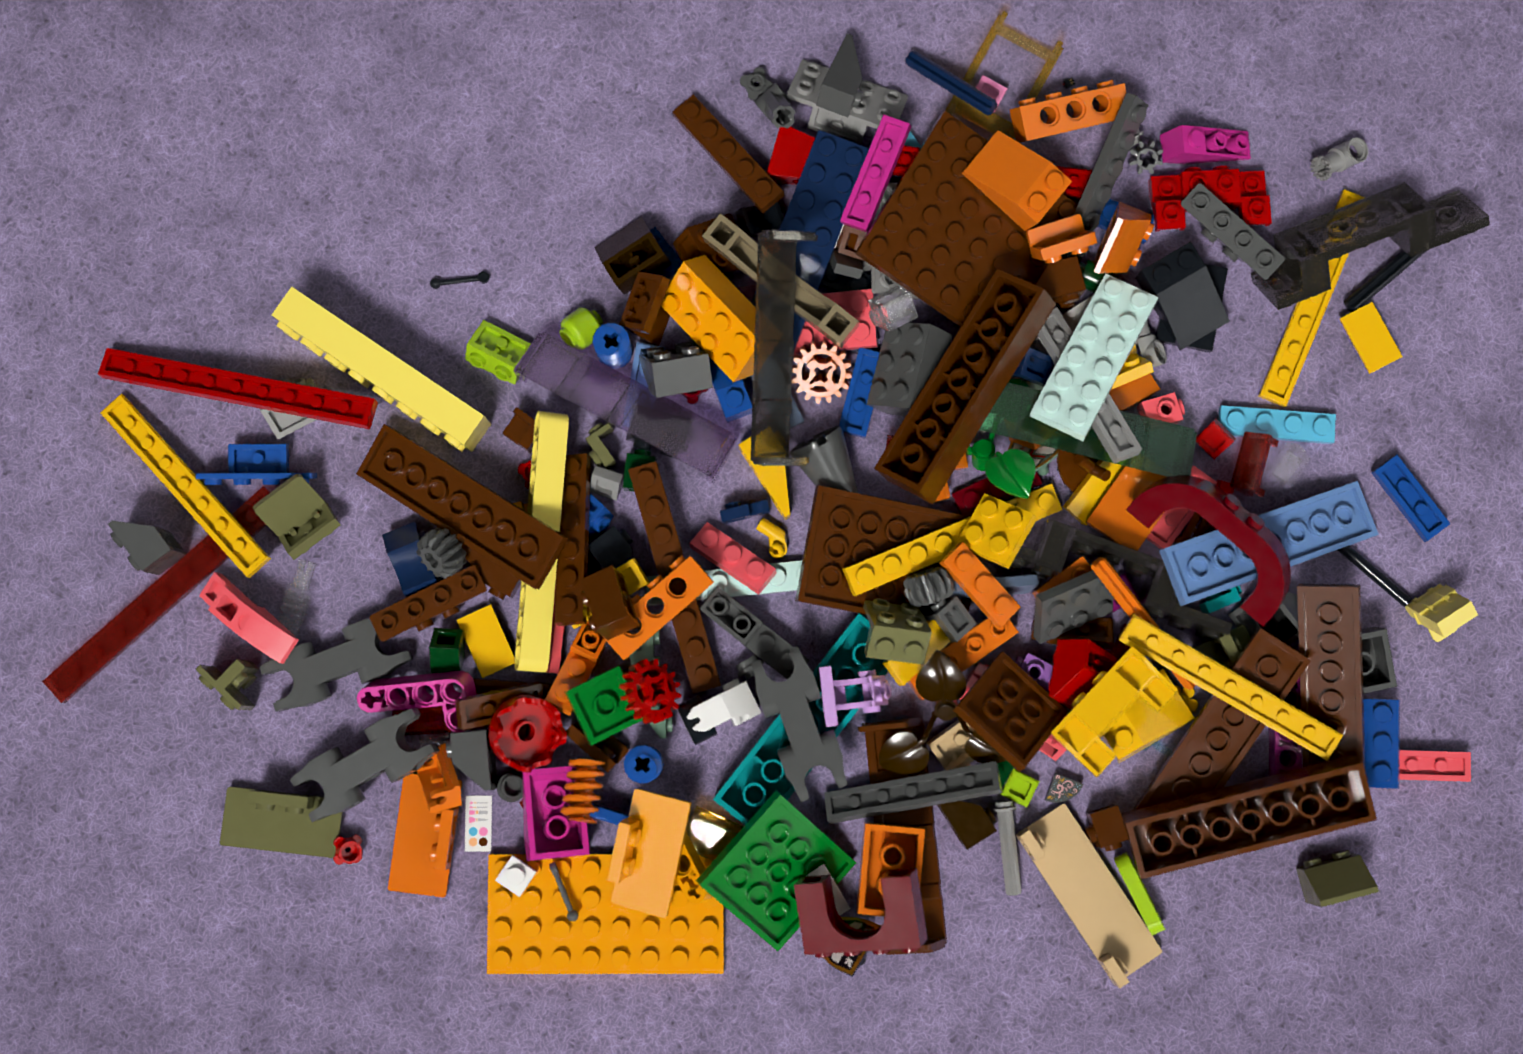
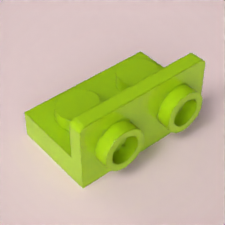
M483 320L467 343L465 360L474 367L482 368L494 374L498 379L515 385L521 369L533 353L534 345Z

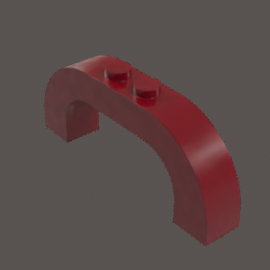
M1176 475L1160 479L1148 486L1126 509L1145 527L1149 529L1167 510L1187 508L1202 516L1251 558L1257 569L1258 582L1256 588L1245 599L1240 608L1260 625L1264 626L1284 601L1290 586V562L1280 540L1265 526L1264 521L1258 515L1250 514L1244 509L1237 497L1225 493L1218 486L1205 479L1189 475Z

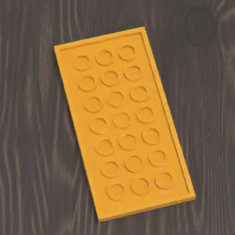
M698 853L705 869L720 854ZM488 854L487 974H724V906L713 896L705 902L691 903L685 897L677 880L675 881L669 914L666 918L613 904L611 898L615 882L607 880L612 854H589L526 861V854ZM512 855L538 871L520 897L495 881ZM683 855L680 859V864L683 870L688 871L690 860L686 855ZM553 862L558 867L573 910L578 912V919L574 922L569 921L567 918V908L549 867V864ZM696 874L688 876L689 880L692 879L691 877L696 876ZM699 884L696 889L697 894H700L699 891L702 889Z

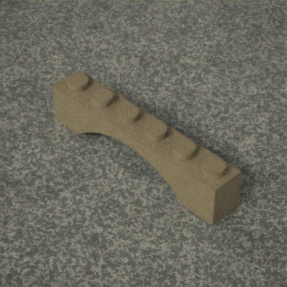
M721 213L702 235L705 243L840 348L844 346L859 327V321L795 275Z

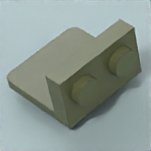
M301 474L293 475L253 506L254 512L279 537L286 552L293 560L306 553L312 546L341 526L331 507Z
M883 599L864 601L863 608L870 623L864 650L865 656L868 658L924 665L932 632L921 609L910 605L908 602L899 605L889 603Z

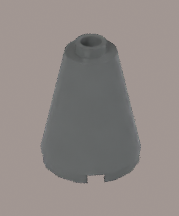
M840 426L820 432L806 443L803 441L789 451L792 459L815 486L820 485L858 493L844 433Z

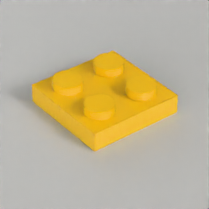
M984 493L956 544L964 542L973 554L1009 569L1037 518L1033 513Z

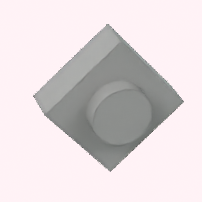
M595 466L591 478L590 492L617 500L623 475L611 469Z

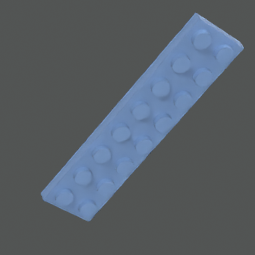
M1358 481L1258 515L1264 521L1265 526L1280 540L1288 555L1290 567L1379 535ZM1218 530L1159 550L1180 606L1258 579L1257 569L1251 558Z

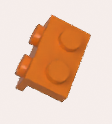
M1074 214L1026 230L1032 258L1043 260L1046 264L1061 260L1062 254L1071 252L1072 255L1087 252L1089 251L1088 246L1097 243L1095 232L1084 229L1080 214Z

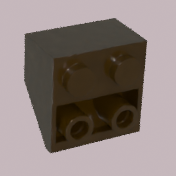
M642 217L594 247L603 266L624 295L632 290L638 271L657 274L672 264Z

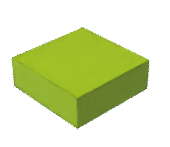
M1013 769L1000 795L1027 808L1040 781Z

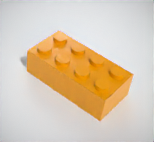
M706 255L683 261L670 282L661 307L703 351L709 354V357L733 383L754 375L781 335Z

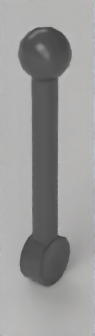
M553 862L549 864V867L567 908V918L569 921L574 922L578 919V912L573 910L558 867Z

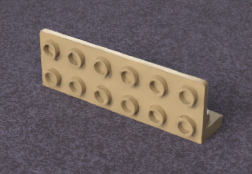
M1060 804L1015 834L1115 986L1122 988L1128 984L1127 976L1162 953V949L1092 843H1090V840L1066 804Z

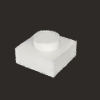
M512 855L495 881L520 897L538 871Z

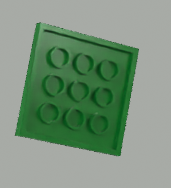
M775 791L699 876L696 882L776 951H779L800 927L794 884L802 876H807L825 864L837 885L856 862L780 793Z

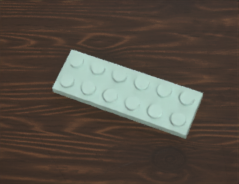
M1105 273L1030 412V417L1084 441L1154 309L1158 297Z

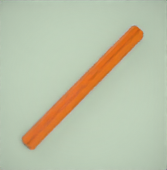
M1098 557L1091 564V569L1129 618L1134 613L1158 627L1107 559ZM1171 671L1184 688L1188 690L1194 689L1196 686L1194 683Z

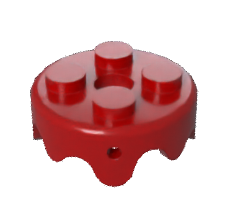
M518 695L508 699L496 710L489 725V742L494 754L503 763L522 772H532L534 768L551 763L556 748L564 745L567 740V733L562 725L559 710L548 701L534 695ZM524 724H529L531 728L529 736L525 739H520L518 735L520 727Z

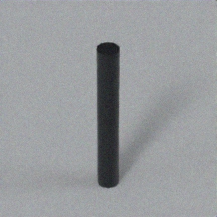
M1350 545L1337 550L1403 607L1410 603L1412 600L1410 596Z

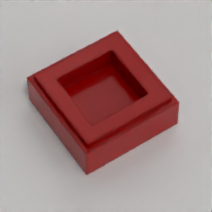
M1216 418L1194 439L1214 460L1236 440Z

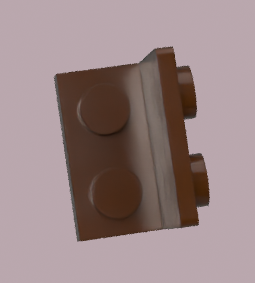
M730 213L723 215L738 226ZM716 218L687 227L672 243L682 262L706 255L724 275L740 270L705 243L702 237Z
M638 271L619 325L652 345L659 346L670 315L661 307L670 280L662 275Z

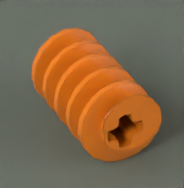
M572 759L568 761V765L576 770L566 773V777L574 781L564 785V788L572 793L562 797V800L570 805L560 809V812L568 817L566 819L585 823H597V820L589 815L590 813L599 812V808L591 803L592 801L601 800V796L594 793L593 790L603 788V784L595 781V778L605 776V773L597 769V766L606 763L589 759Z

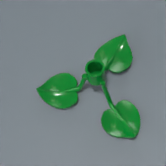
M1011 379L990 413L997 415L994 418L988 440H979L974 443L973 447L969 445L966 454L972 455L971 462L973 467L979 471H985L988 480L997 488L1008 494L1028 499L1035 476V462L1033 458L1020 449H1009L1003 455L999 451L995 453V446L993 444L1001 417L1009 423H1017L1030 410L1031 391L1028 385L1020 379Z

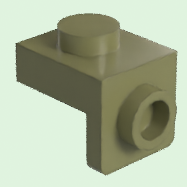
M610 422L606 425H603V423L597 424L588 431L590 436L585 438L592 449L588 454L598 467L603 464L605 469H610L616 465L614 458L601 441L614 431Z

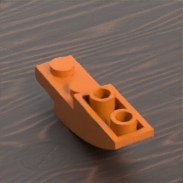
M589 621L579 629L571 645L570 652L545 698L546 701L560 712L571 716L573 709L564 692L591 679L608 643L601 634L595 633L592 630Z

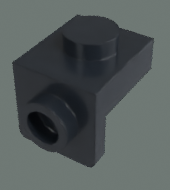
M778 201L764 213L756 206L743 207L735 212L741 230L751 238L772 234L781 227L784 220L783 211Z

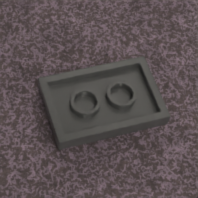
M1093 570L1036 595L1033 637L1041 644L1050 639L1057 638L1072 629L1079 628L1092 620L1104 617L1112 612L1114 597Z

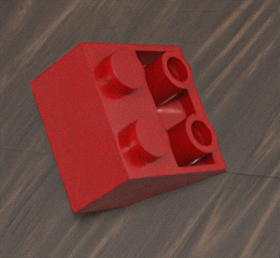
M1089 639L1057 640L1056 651L1053 654L1052 678L1049 681V697L1072 710L1074 708L1072 706L1073 701L1082 692L1087 695L1094 687L1092 682L1103 670L1107 673L1117 663V658Z

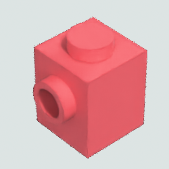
M1175 392L1143 401L1137 406L1145 434L1176 425L1184 420L1182 416L1185 415L1184 405L1180 398L1177 399Z

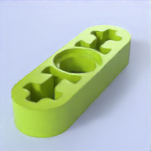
M1128 852L1114 857L1117 868L1151 935L1153 936L1166 930Z

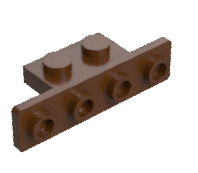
M472 565L455 573L453 576H449L370 615L369 618L380 641L384 642L409 629L417 628L418 632L434 625L432 619L441 615L446 619L461 612L459 606L486 592L487 587L477 567Z

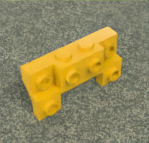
M1133 646L1107 673L1103 670L1092 682L1094 687L1087 695L1082 692L1073 701L1072 706L1074 708L1051 732V735L1096 778L1117 757V754L1101 738L1133 703L1141 697L1158 713L1178 692V689Z

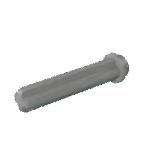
M1012 800L995 802L996 808H993V812H997L1005 891L1010 896L1019 895L1022 890L1013 810H1016V806H1013Z

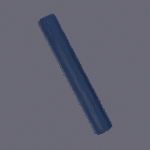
M911 51L906 57L905 62L910 68L984 114L991 115L997 108V103L993 98L920 53Z

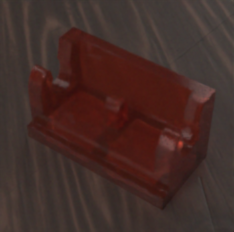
M1244 432L1230 487L1246 496L1253 497V494H1257L1260 497H1264L1265 490L1260 488L1266 461L1270 447L1277 448L1279 441L1270 434Z

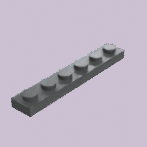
M1126 93L1074 214L1081 215L1084 229L1094 232L1098 227L1101 213L1111 197L1112 188L1117 177L1123 170L1125 158L1134 145L1139 126L1146 117V110L1149 105L1137 95ZM1069 252L1066 254H1062L1061 256H1063L1066 259L1077 256L1078 261L1080 263L1082 257L1086 254V252L1076 255H1072V253Z
M994 761L824 793L827 821L833 824L1002 793L999 766Z

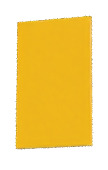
M1373 302L1339 319L1369 374L1403 357Z
M491 604L456 620L460 629L464 632L465 641L482 678L515 664V656Z

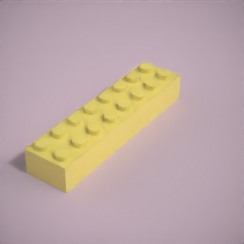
M291 287L272 313V316L279 321L276 326L295 341H298L301 337L300 342L319 357L325 353L324 359L329 361L331 365L343 373L347 369L350 370L348 375L367 389L370 385L374 386L372 391L389 404H392L394 400L398 402L396 407L413 420L420 417V423L437 436L441 432L444 433V439L457 450L463 452L466 448L473 452L491 426V423L483 414L295 288Z

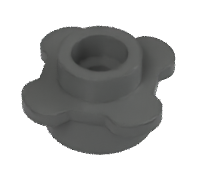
M760 67L755 68L754 72L750 75H743L740 78V85L745 87L748 98L753 101L773 85L772 82L767 80L765 70ZM754 82H758L759 85L755 86Z

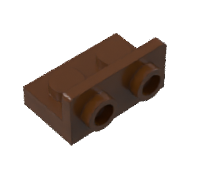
M578 721L575 724H571L566 730L567 736L593 760L606 763L600 766L607 772H611L629 752V749L614 735L590 746Z

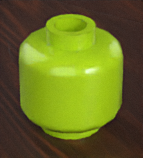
M579 307L561 321L559 334L564 343L571 349L584 350L593 343V335L603 324V321L595 310L589 311L586 308Z

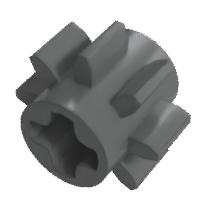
M1152 138L1148 144L1138 139L1139 145L1135 149L1131 148L1129 150L1134 158L1129 159L1128 163L1130 166L1138 164L1136 168L1138 174H1141L1143 169L1153 174V168L1156 164L1163 165L1158 155L1164 151L1161 147L1153 148L1155 141ZM1149 151L1152 157L1150 159L1145 158L1144 161H1142L1140 155H1146Z

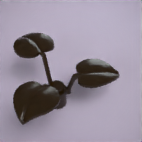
M936 650L928 662L920 669L916 678L918 693L924 699L935 702L934 711L931 713V718L923 736L918 740L916 735L909 730L894 733L885 741L880 750L879 765L886 770L904 775H912L922 771L929 761V751L923 744L926 742L936 719L940 718L941 720L949 721L954 717L958 718L965 734L970 737L965 743V752L970 758L982 764L1006 761L975 730L973 732L970 731L966 722L953 711L958 704V699L962 698L966 691V679L952 659L941 651Z

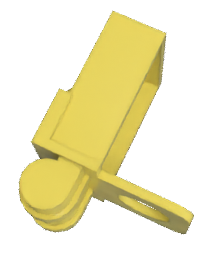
M1441 584L1429 588L1426 593L1418 598L1415 597L1405 606L1409 615L1415 618L1418 625L1421 624L1428 628L1432 639L1436 642L1448 637L1459 627L1478 615L1471 600L1457 594L1456 590L1450 586H1442Z

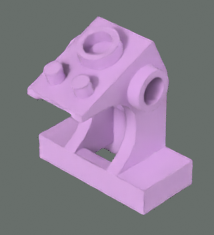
M831 666L818 668L825 727L838 726L837 711L863 708L864 714L881 712L880 706L889 705L888 698L891 696L890 684L886 681L885 675H876V670L858 672L859 678L833 681ZM862 684L864 701L846 703L844 686Z

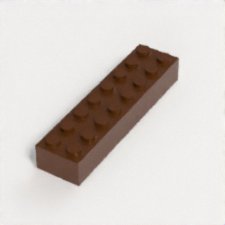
M999 269L995 271L874 467L887 481L934 504L1056 306V303L1045 289Z
M1355 755L1122 813L1133 860L1140 879L1377 820L1363 762Z

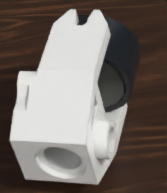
M735 679L722 686L724 692L703 702L699 695H696L678 704L679 708L677 710L695 745L717 735L715 726L731 719L733 726H737L761 714L746 681L739 683L738 679Z

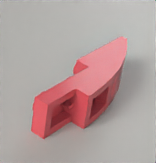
M214 572L199 595L210 606L208 610L222 623L255 648L281 664H284L299 641L264 607L256 606L221 573Z

